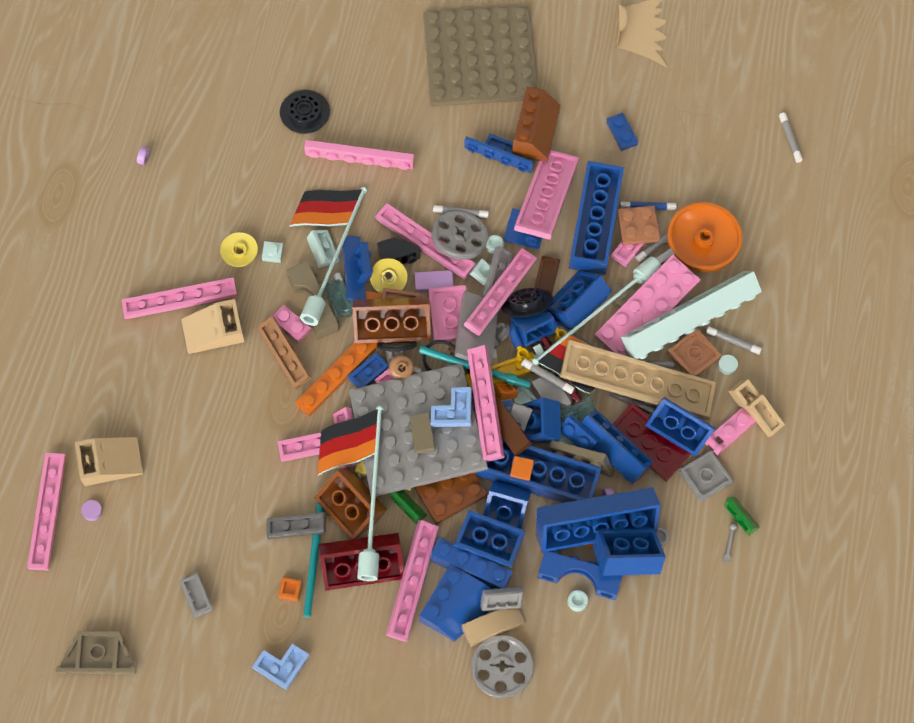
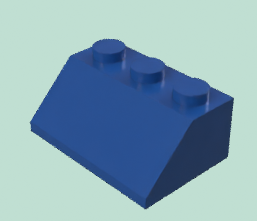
M578 271L553 297V303L546 311L550 312L556 321L572 330L592 314L612 291L601 275Z
M666 397L659 401L645 425L694 456L698 454L715 430V427Z
M469 510L454 546L512 567L522 545L525 531Z

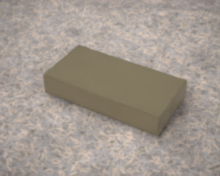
M429 412L409 416L415 454L435 451Z

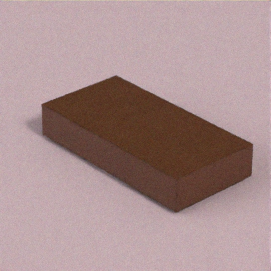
M546 256L541 257L534 288L552 295L560 259Z

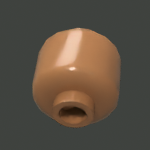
M397 354L389 361V371L394 378L402 380L412 375L414 365L407 355Z

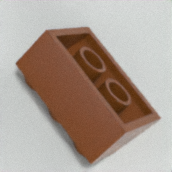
M350 468L337 470L314 498L351 539H357L369 529L370 490ZM376 497L373 525L388 510Z

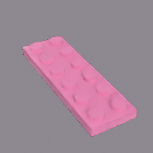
M550 150L548 161H539L515 223V231L551 240L576 171L579 157Z
M672 255L594 336L611 352L628 356L621 336L674 309L700 282V279Z

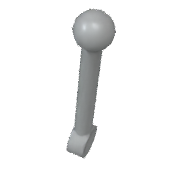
M736 523L730 524L731 531L726 555L723 556L725 563L731 560L730 551L734 531L737 529Z

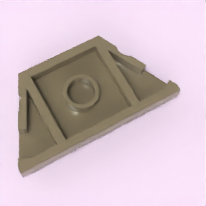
M78 631L73 639V644L68 647L64 659L55 671L57 674H137V670L119 631Z

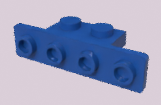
M490 133L485 143L467 136L464 140V148L472 153H479L487 159H494L500 161L503 165L513 166L521 172L531 173L533 170V161L512 154L513 142Z
M347 235L342 245L347 299L351 301L366 299L365 283L373 273V268L370 266L371 251L368 248V242H360V237Z

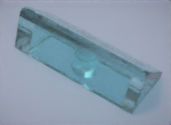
M340 279L327 282L324 290L338 317H352V304L347 299V294Z
M588 397L561 410V426L571 414L582 423L588 414L597 410L592 398Z

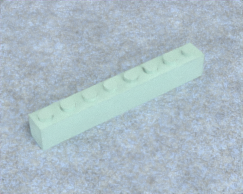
M743 271L621 336L628 356L638 360L644 359L648 356L649 352L658 351L664 348V344L679 340V336L694 332L695 328L699 325L709 324L712 318L725 315V311L736 309L741 306L740 303L755 299L756 295L762 291L754 271Z

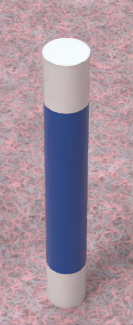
M621 201L620 204L621 209L654 206L655 210H676V203Z

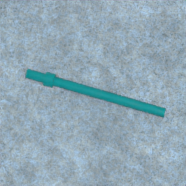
M422 345L420 347L419 353L452 364H462L464 368L470 369L469 361ZM491 369L492 377L506 381L508 385L514 386L515 384L527 389L530 387V381L518 378L515 374H506Z
M316 502L315 513H322L324 508ZM321 534L312 536L303 617L307 618L311 617Z

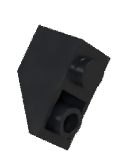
M394 237L377 243L381 260L392 258L402 264H411L420 259L419 247Z

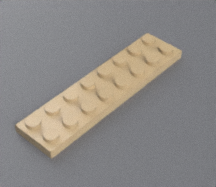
M572 340L567 342L560 372L561 378L655 405L663 397H666L697 417L703 419L710 417L716 385L714 381Z

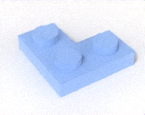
M471 387L452 388L451 405L431 406V427L471 426Z
M294 644L290 646L281 661L263 650L252 668L287 691L310 655Z

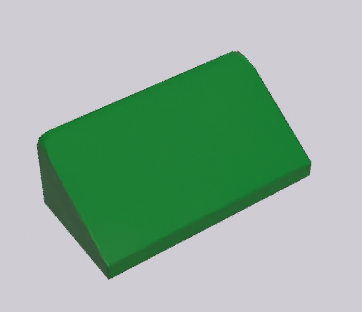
M404 490L390 493V498L415 524L427 516Z
M729 497L726 500L725 508L747 535H751L759 529V525L736 497Z

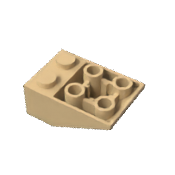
M235 299L215 303L181 319L188 354L245 342Z
M137 437L93 438L75 442L80 480L84 486L143 474Z

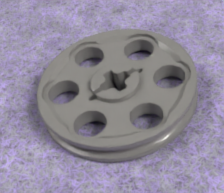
M451 211L442 214L435 221L432 230V240L436 248L444 255L453 259L468 260L477 257L484 251L488 240V232L483 222L474 215L462 211ZM455 219H462L464 223H457ZM445 224L448 226V229H442L439 225ZM477 227L480 231L474 232L471 228ZM440 239H447L449 243L444 244L440 242ZM476 241L480 243L481 246L476 247L472 245L471 242ZM461 247L465 252H458L456 248Z
M505 635L493 636L483 641L475 650L472 657L471 672L476 685L484 693L495 698H509L522 692L528 685L533 672V661L527 647L516 638ZM499 642H507L509 649L506 652L500 651L498 649ZM482 650H488L491 653V657L489 660H482L479 657V653ZM517 653L525 654L526 661L524 663L515 661L514 657ZM500 662H504V665L508 666V668L504 669V672H501L500 668L496 667V665H500ZM481 670L488 671L490 675L486 681H481L478 678V673ZM516 673H521L524 675L525 681L518 684L513 680V676ZM497 682H504L507 688L504 692L500 693L495 690Z

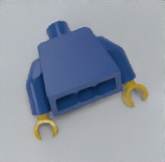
M544 311L538 315L525 318L511 317L509 335L514 348H517L516 360L518 362H521L520 354L524 355L526 359L529 355L528 351L522 348L523 345L527 347L541 340L542 337H547L553 333H556L554 341L557 342L567 334L565 330L558 328L559 324L550 312Z

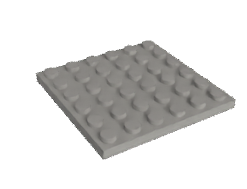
M462 364L414 374L402 380L393 379L349 390L354 418H359L376 410V407L379 405L384 408L381 413L376 496L488 469L486 460L482 456L480 435L473 406L471 407V426L432 427L435 451L415 454L409 416L429 412L431 421V406L451 405V389L468 387ZM374 455L363 460L371 496Z

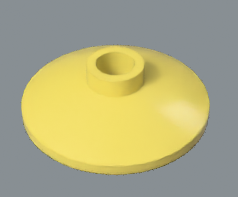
M238 232L227 236L223 240L220 253L227 264L234 267H243L250 264L256 258L258 246L252 236Z
M385 258L374 264L370 282L377 292L382 294L383 288L403 290L407 283V271L401 262L392 258ZM390 272L393 276L391 278H387L385 274Z

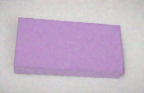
M452 270L415 272L416 292H428V288L453 286Z

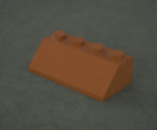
M526 88L513 141L512 154L548 161L560 104L543 89Z
M429 297L353 300L354 344L431 341Z

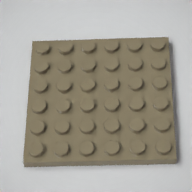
M528 6L423 12L431 107L523 101L527 87L537 88Z

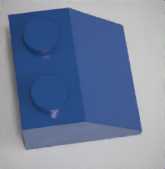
M540 398L521 404L532 408L524 431L532 444L561 440L560 401Z
M493 481L483 515L521 529L531 491Z

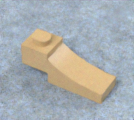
M749 379L740 380L728 391L737 405L746 410L767 437H771L785 425L765 396L757 392Z

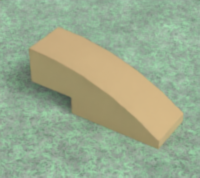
M519 608L501 609L463 624L462 630L470 647L490 637L499 636L525 624V620Z

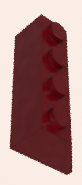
M399 533L372 537V549L376 551L375 553L379 554L378 579L375 581H363L357 578L359 553L363 552L364 549H368V537L319 544L325 591L401 580L404 567Z

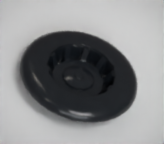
M299 90L291 93L284 99L280 107V118L283 124L291 131L300 134L313 133L321 129L326 124L330 115V107L325 97L312 90Z
M537 288L520 289L508 297L501 310L504 314L516 318L535 316L546 311L552 305L553 296Z

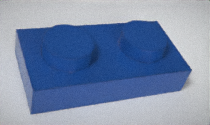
M624 113L607 118L606 123L621 151L638 145V140Z
M376 352L348 376V380L356 388L369 386L377 377L389 369V365Z
M572 414L566 418L561 426V433L577 447L593 451L600 441L593 432Z

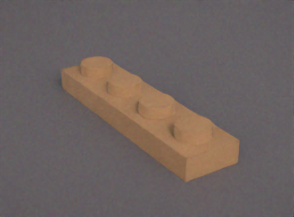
M271 316L257 326L295 389H298L312 378L275 317Z

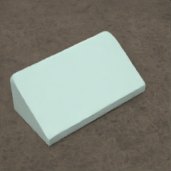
M312 230L307 236V241L318 268L330 266L336 252L328 230ZM339 256L337 257L335 263L340 262Z

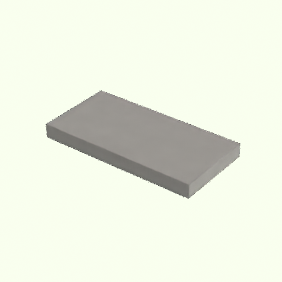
M464 291L461 299L454 356L469 361L467 350L486 345L488 347L490 365L492 366L498 312L481 335L477 336L466 328L464 324L484 297Z

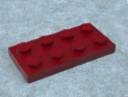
M631 403L612 425L653 461L649 468L667 482L690 457L691 453L646 427L649 416L635 404Z

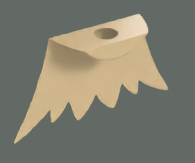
M646 0L625 7L619 4L617 48L641 55L668 68L665 61L656 52V50L663 51L662 47L655 43L667 38L663 33L656 30L663 26L666 20L654 17L663 10L662 8H656L662 0Z

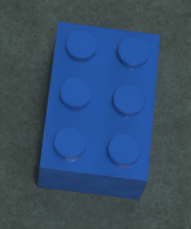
M655 529L597 530L593 550L603 576L661 574L666 556Z

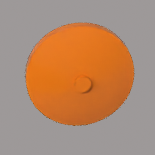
M693 203L680 209L671 219L667 231V244L669 249L673 250L674 256L688 269L705 273L716 272L729 266L738 256L742 245V231L736 218L725 208L712 203Z

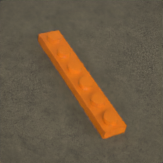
M377 343L353 344L295 402V405L310 417L348 379V376L377 349Z

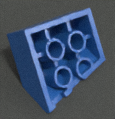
M450 564L420 613L419 621L455 642L464 634L462 630L463 624L484 616L489 612L482 611L480 604L482 591L490 590V588L483 582Z

